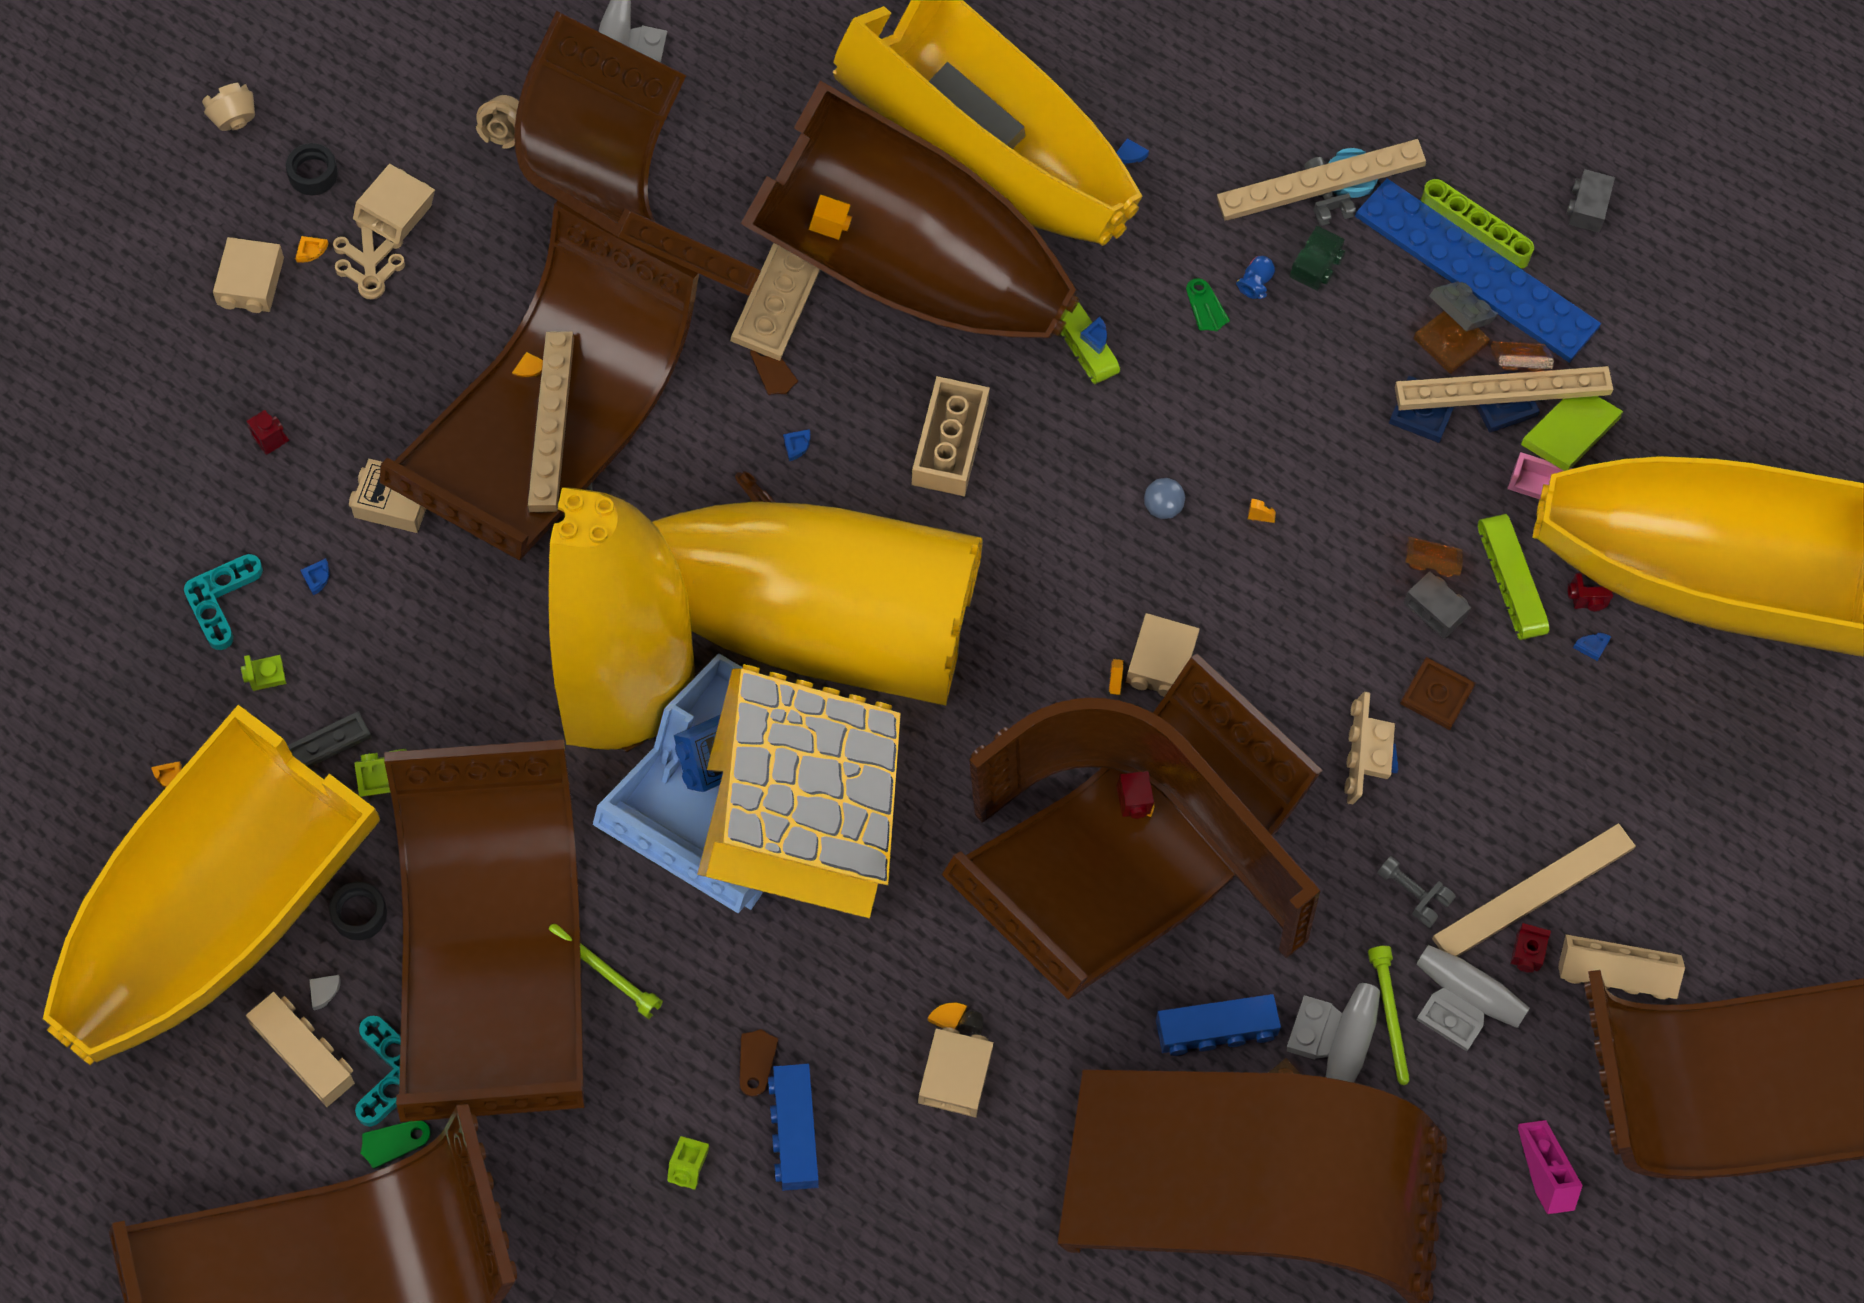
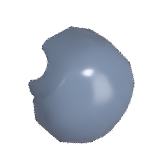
M1161 478L1148 485L1144 494V504L1151 515L1160 519L1173 518L1184 507L1185 493L1177 481Z

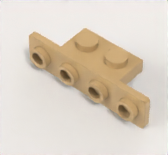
M1363 692L1358 699L1353 701L1351 706V716H1354V723L1349 731V741L1352 742V748L1347 757V767L1350 768V773L1344 788L1345 793L1348 794V804H1354L1362 796L1364 774L1388 779L1391 776L1395 723L1368 718L1369 692Z

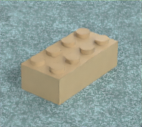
M936 377L912 469L913 486L965 496L988 407L990 387Z

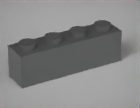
M949 62L929 80L953 104L1011 149H1014L1025 137V129L1022 124Z

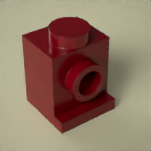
M266 410L246 421L251 436L266 455L289 441L283 432L284 428L276 416L271 417Z
M1522 923L1516 935L1510 964L1517 965V968L1523 972H1539L1544 962L1551 931ZM1527 946L1532 947V948H1536V950H1535V951H1531V950L1528 949Z

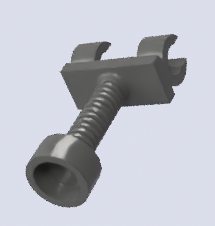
M1315 157L1307 161L1304 168L1307 170L1325 165L1326 163L1322 157ZM1332 192L1322 194L1324 200L1316 202L1313 209L1320 226L1330 224L1329 219L1332 218L1329 210L1340 208L1344 219L1354 217L1353 213L1356 212L1349 193L1334 197Z
M1390 856L1378 870L1377 874L1384 880L1389 878L1397 880V883L1399 882L1403 888H1406L1408 892L1419 899L1420 903L1414 909L1412 915L1430 928L1435 923L1438 915L1431 908L1426 907V905L1435 897L1442 905L1448 907L1456 897L1449 888L1443 886L1440 881L1437 882L1430 892H1425L1421 886H1418L1411 878L1409 879L1402 871L1400 872V862L1393 856Z

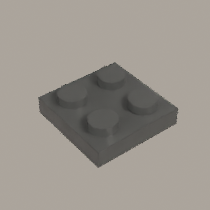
M1457 281L1436 287L1429 295L1465 331L1488 325L1496 318V315L1491 311L1490 305L1483 300H1479L1472 293L1471 287L1466 283Z

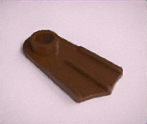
M750 350V355L768 395L787 394L798 383V380L782 358L779 361L768 356H760L756 351Z
M747 471L736 473L735 479L753 502H775L766 491H763L756 484L757 480L752 474Z
M762 1029L741 1035L740 1089L744 1094L751 1097L759 1096L765 1091L778 1043V1038L769 1035ZM750 1080H756L759 1083L756 1088H750L747 1084Z

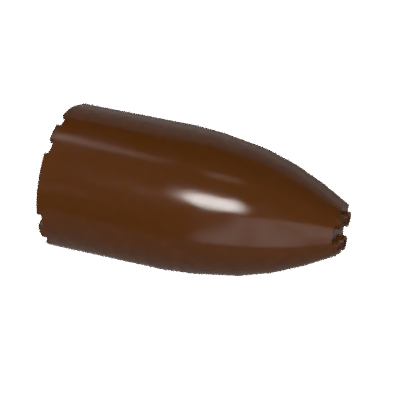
M819 81L794 126V129L801 133L776 179L773 180L768 176L766 177L741 224L853 289L892 308L940 326L975 334L1012 338H1051L1053 335L1059 337L1066 325V322L1063 321L1068 311L1073 313L1080 301L1076 297L1077 290L1043 238L1014 205L972 170L940 148L828 84ZM820 194L850 204L847 215L852 216L848 231L842 230L839 240L809 230Z

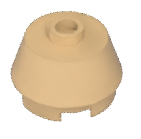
M239 83L219 88L220 93L211 99L207 95L202 101L205 107L204 114L221 131L241 129L255 117L253 92L248 90L246 84L240 87Z
M500 95L484 103L478 109L476 129L486 143L492 141L503 145V149L511 148L515 145V121L519 103L517 99L507 95Z

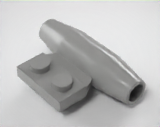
M610 0L601 20L599 32L661 62L667 31L643 25L642 27L631 29V0Z
M1427 946L1416 964L1442 987V989L1431 995L1417 1017V1021L1465 1051H1468L1482 1029L1484 1014L1518 1028L1530 1009L1497 980L1465 960L1433 946Z
M1359 983L1343 1013L1335 1008L1332 1003L1304 995L1287 1045V1052L1314 1060L1316 1058L1328 1057L1326 1077L1354 1083L1363 1067L1376 1026L1380 990L1371 984Z

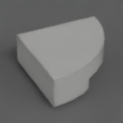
M339 975L309 979L313 1010L325 1007L336 995L341 982Z

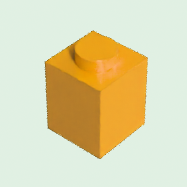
M820 194L809 230L839 240L842 230L848 231L852 216L847 215L850 204Z

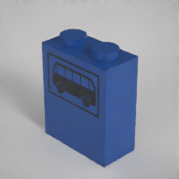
M721 714L673 735L676 744L675 752L680 759L683 770L682 778L687 789L706 792L719 786L721 783L723 772L707 770Z

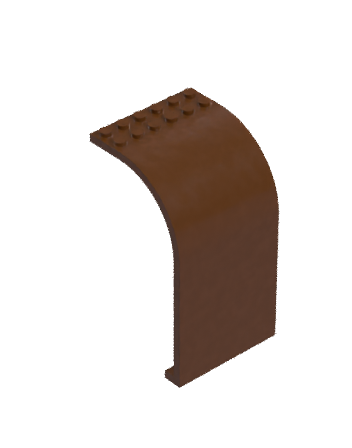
M556 11L528 71L516 113L515 151L519 167L525 178L535 187L615 236L749 296L761 270L655 222L650 210L648 177L653 151L663 124L687 75Z
M557 201L553 208L550 243L545 268L534 298L517 330L496 359L395 461L387 457L381 463L380 483L520 561L564 512L558 509L557 512H529L528 499L542 373L532 377H521L512 374L513 370L526 352L543 360L546 332L573 331L574 347L559 499L562 488L570 487L586 490L629 443L664 391L680 357L689 331L699 273L615 236L575 210Z
M1198 654L1189 659L1153 712L1173 726L1191 744L1272 837L1323 771ZM1101 768L1065 797L971 853L964 855L961 851L952 857L941 874L1068 1000L1188 919L1236 876L1177 808L1152 785L1154 799L1152 816H1145L1139 819H1133L1131 816L1122 817L1116 785L1120 774L1126 773L1115 769Z
M1079 698L1057 702L1027 715L1010 728L1004 727L994 736V741L987 746H979L971 754L972 758L969 759L974 811L975 816L981 823L1036 782L1061 771L1084 767H1102L1125 773L1148 771L1151 785L1177 808L1281 926L1283 932L1279 951L1287 959L1308 942L1321 890L1191 744L1173 726L1154 713L1134 704L1107 698Z
M564 740L384 752V763L393 803L398 838L403 907L399 1094H397L396 1100L400 1122L447 1119L451 1117L456 1106L469 1104L471 1114L474 1113L476 1116L584 1108L579 890L574 820ZM557 924L572 938V941L565 940L549 930V926Z
M1601 970L1588 971L1590 981L1584 982L1590 1009H1595L1589 1011L1590 1021L1595 1037L1600 1038L1599 1040H1594L1599 1065L1605 1068L1599 1070L1600 1080L1605 1096L1609 1095L1610 1097L1609 1099H1604L1605 1110L1609 1124L1615 1127L1609 1129L1611 1144L1615 1155H1621L1623 1164L1630 1171L1657 1178L1700 1179L1753 1175L1864 1159V978L1713 1002L1660 1005L1637 1003L1618 998L1606 989Z
M1083 1070L1057 1244L1071 1253H1080V1248L1269 1256L1304 1260L1347 1269L1379 1280L1395 1289L1408 1303H1428L1433 1299L1434 1292L1433 1284L1430 1281L1431 1271H1434L1436 1268V1255L1433 1250L1434 1241H1438L1439 1226L1436 1223L1437 1212H1440L1442 1207L1439 1187L1440 1183H1443L1445 1176L1442 1155L1447 1151V1138L1429 1116L1414 1104L1385 1091L1339 1079L1290 1073Z
M469 1104L456 1106L442 1133L429 1145L393 1165L348 1181L126 1226L125 1220L112 1223L109 1236L123 1302L501 1303L517 1279V1269L514 1261H510L508 1256L509 1238L507 1232L502 1231L499 1222L501 1219V1208L498 1201L493 1199L491 1191L494 1187L491 1173L486 1172L485 1169L486 1153L483 1143L478 1142L476 1135L478 1131L476 1115L474 1113L471 1114Z

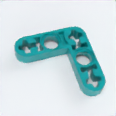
M247 554L190 579L184 586L185 596L209 645L216 650H224L233 642V633L216 598L260 578L263 567L260 559L255 555ZM249 563L251 566H253L254 571L250 573L248 572V570H246L245 565ZM234 569H237L240 578H236V575L233 571ZM221 575L231 576V581L227 585L221 586L216 583L217 578ZM195 587H199L204 601L199 602L193 590ZM212 608L217 611L212 619L205 620L201 617L202 612L206 609ZM218 625L220 632L224 634V639L221 641L216 638L212 628Z
M369 1016L363 1019L360 1023L359 1032L364 1042L393 1070L356 1105L355 1112L359 1122L369 1127L380 1123L397 1107V1096L395 1098L385 1097L384 1089L389 1084H397L399 1086L400 1066H397L400 1064V1055L394 1058L388 1057L385 1051L390 1044L396 1043L400 1045L401 1037L378 1016ZM380 1025L378 1030L385 1039L380 1043L379 1038L374 1034L367 1036L369 1033L368 1026L376 1027ZM379 1095L382 1102L387 1106L383 1108L380 1103L374 1109L376 1113L374 1117L368 1115L364 1118L365 1112L363 1109L366 1106L373 1108L378 1103L374 1097Z

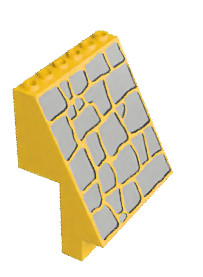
M743 664L742 669H732L707 770L723 772L697 875L870 918L878 884L888 885L901 713L892 711V705L875 702V706L865 703L866 698L852 694H849V698L839 696L840 691L828 687H823L822 691L813 689V683L797 679L796 684L786 681L787 676L779 673L770 672L769 676L759 674L760 668Z

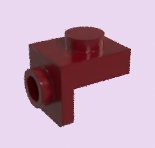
M1576 573L1572 582L1568 584V598L1573 599L1574 609L1588 608L1590 611H1600L1608 607L1613 597L1612 591L1604 587H1584L1582 573Z

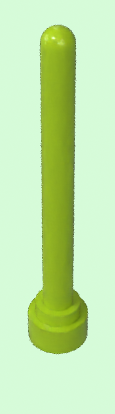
M557 924L549 926V930L565 940L572 941V938ZM580 943L581 959L633 999L638 1007V1012L647 1019H650L653 1016L650 1013L651 1009L655 1007L658 1010L663 1001L654 993L649 994L648 992L643 993Z
M1378 946L1368 950L1369 961L1378 972L1397 1080L1399 1084L1406 1085L1409 1082V1074L1389 973L1390 961L1393 959L1390 946Z

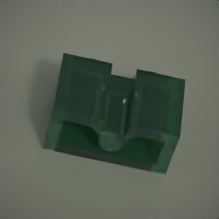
M1316 226L1307 240L1306 246L1301 250L1293 263L1290 278L1316 291L1319 290L1322 283L1327 285L1334 272L1331 270L1333 265H1339L1346 251L1342 250L1345 239Z

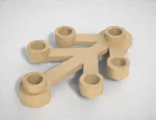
M356 221L357 226L362 231L363 252L352 246L345 237L336 238L333 241V247L336 253L346 254L362 265L365 269V275L352 268L350 262L345 259L335 263V270L338 276H347L357 283L362 297L370 300L377 299L385 291L384 282L395 271L402 270L405 267V261L401 254H392L388 259V263L377 274L376 266L392 249L401 247L403 241L397 245L386 238L374 251L373 230ZM340 243L346 244V246L343 248L337 247V245ZM395 260L401 261V263L398 265L392 264V262ZM341 266H347V267H348V268H347L346 270H344V271L339 270V268H340ZM371 285L376 286L374 289H367Z

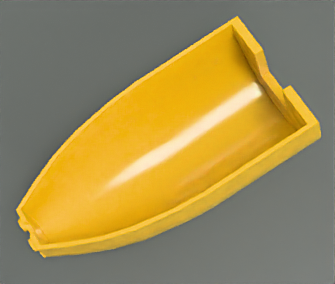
M911 0L893 35L880 39L879 35L891 15V12L883 6L853 18L837 49L833 62L837 68L833 71V76L863 105L940 148L968 167L1009 200L1033 227L1065 237L1098 243L1102 246L1106 245L1112 237L1117 239L1125 232L1127 227L1124 224L1137 213L1139 209L1137 204L1141 200L1142 194L1113 147L1090 118L1043 70L965 1ZM947 62L1024 126L1025 137L1014 149H1011L981 127L929 82Z
M1661 456L1621 459L1582 466L1551 474L1549 485L1543 484L1532 538L1538 539L1565 562L1602 587L1633 603L1694 624L1731 633L1864 657V483L1754 463Z
M570 487L562 488L558 510L564 512L565 518L559 523H554L550 539L549 635L554 684L566 745L586 748L621 749L622 747L632 746L657 736L664 708L694 679L695 666L687 592L680 568L664 536L635 506L603 492Z
M744 502L723 504L682 512L652 521L664 536L680 568L688 597L692 632L722 648L773 667L813 678L946 706L958 658L959 637L966 606L970 607L981 561L983 543L981 537L842 508L798 503Z
M237 705L137 820L113 852L82 901L65 938L52 978L43 1020L50 1025L47 1031L67 1048L72 1043L73 1045L70 1049L91 1066L94 1061L99 1062L138 1046L177 1026L209 1005L249 971L283 937L380 822L376 809L331 774H328L325 779L321 778L292 755L282 737L240 705Z

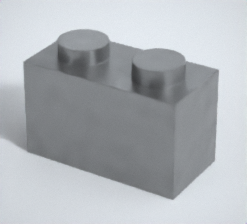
M1584 169L1581 179L1576 178L1573 185L1572 193L1576 194L1575 200L1571 199L1566 214L1571 215L1569 225L1600 232L1605 220L1615 177Z
M1430 571L1407 592L1404 604L1444 639L1467 619L1471 609L1463 596L1455 594L1441 577L1435 576Z

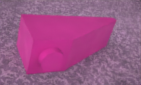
M1547 1121L1519 1124L1518 1131L1535 1193L1546 1213L1574 1211L1583 1185Z

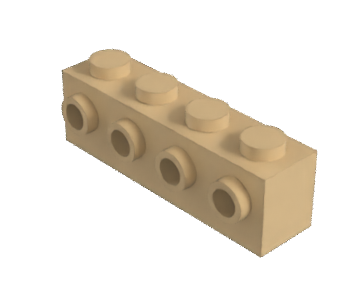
M1571 935L1565 936L1558 966L1560 978L1570 983L1590 981L1588 971L1601 970L1606 989L1612 987L1622 989L1630 994L1646 993L1658 999H1677L1685 970L1682 955Z
M272 992L246 1014V1017L251 1026L320 1101L328 1107L355 1084L350 1075L353 1069L343 1058L337 1061L331 1054L334 1051L332 1046L323 1037L318 1040L312 1034L315 1030L314 1027L304 1016L299 1020L293 1013L296 1008L285 996L280 999Z

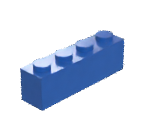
M1274 994L1158 1011L1155 1019L1162 1053L1170 1052L1172 1056L1185 1054L1188 1052L1187 1049L1199 1048V1051H1210L1215 1049L1216 1045L1227 1043L1229 1047H1238L1244 1045L1245 1041L1257 1039L1258 1043L1274 1040V1036H1278L1281 1028Z
M809 1064L773 1066L774 1076L768 1077L769 1095L775 1094L776 1105L770 1106L771 1124L777 1123L778 1134L772 1135L773 1152H780V1163L774 1164L776 1182H782V1191L819 1188Z

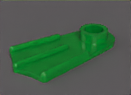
M1196 278L1188 282L1186 291L1200 331H1218L1222 326L1230 322L1218 298L1205 280ZM1201 285L1203 290L1198 291L1194 286Z
M409 1121L363 1133L360 1154L370 1163L373 1169H376L425 1145L430 1138V1128L424 1121ZM414 1130H422V1136L419 1139L412 1138Z

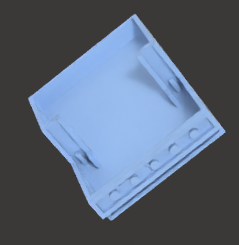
M718 653L664 708L654 748L597 805L593 825L739 913L744 906L751 910L763 891L697 875L720 785L706 792L687 789L682 778L683 770L680 759L675 752L676 744L673 736L721 714L732 669H742V667Z

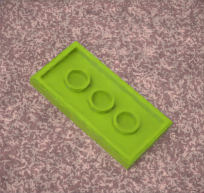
M1598 396L1563 398L1523 438L1521 445L1563 471L1570 470L1621 418L1623 411Z

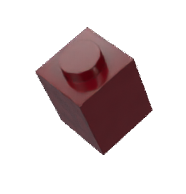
M1148 771L1120 774L1116 787L1122 817L1131 816L1133 819H1139L1150 814L1154 805Z

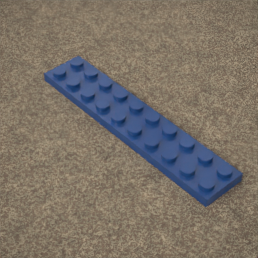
M1388 178L1356 212V218L1451 283L1457 281L1466 283L1471 287L1472 293L1479 300L1488 303L1491 309L1497 312L1498 315L1569 363L1600 328L1601 323Z

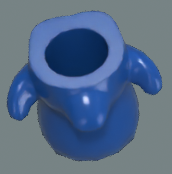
M1256 256L1246 268L1243 278L1236 282L1240 292L1252 299L1267 297L1265 293L1267 289L1264 285L1271 280L1275 273L1274 263L1266 256Z

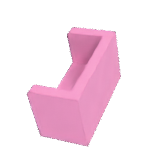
M1520 452L1508 489L1540 499L1543 484L1549 485L1551 474L1562 472L1563 470L1547 460Z

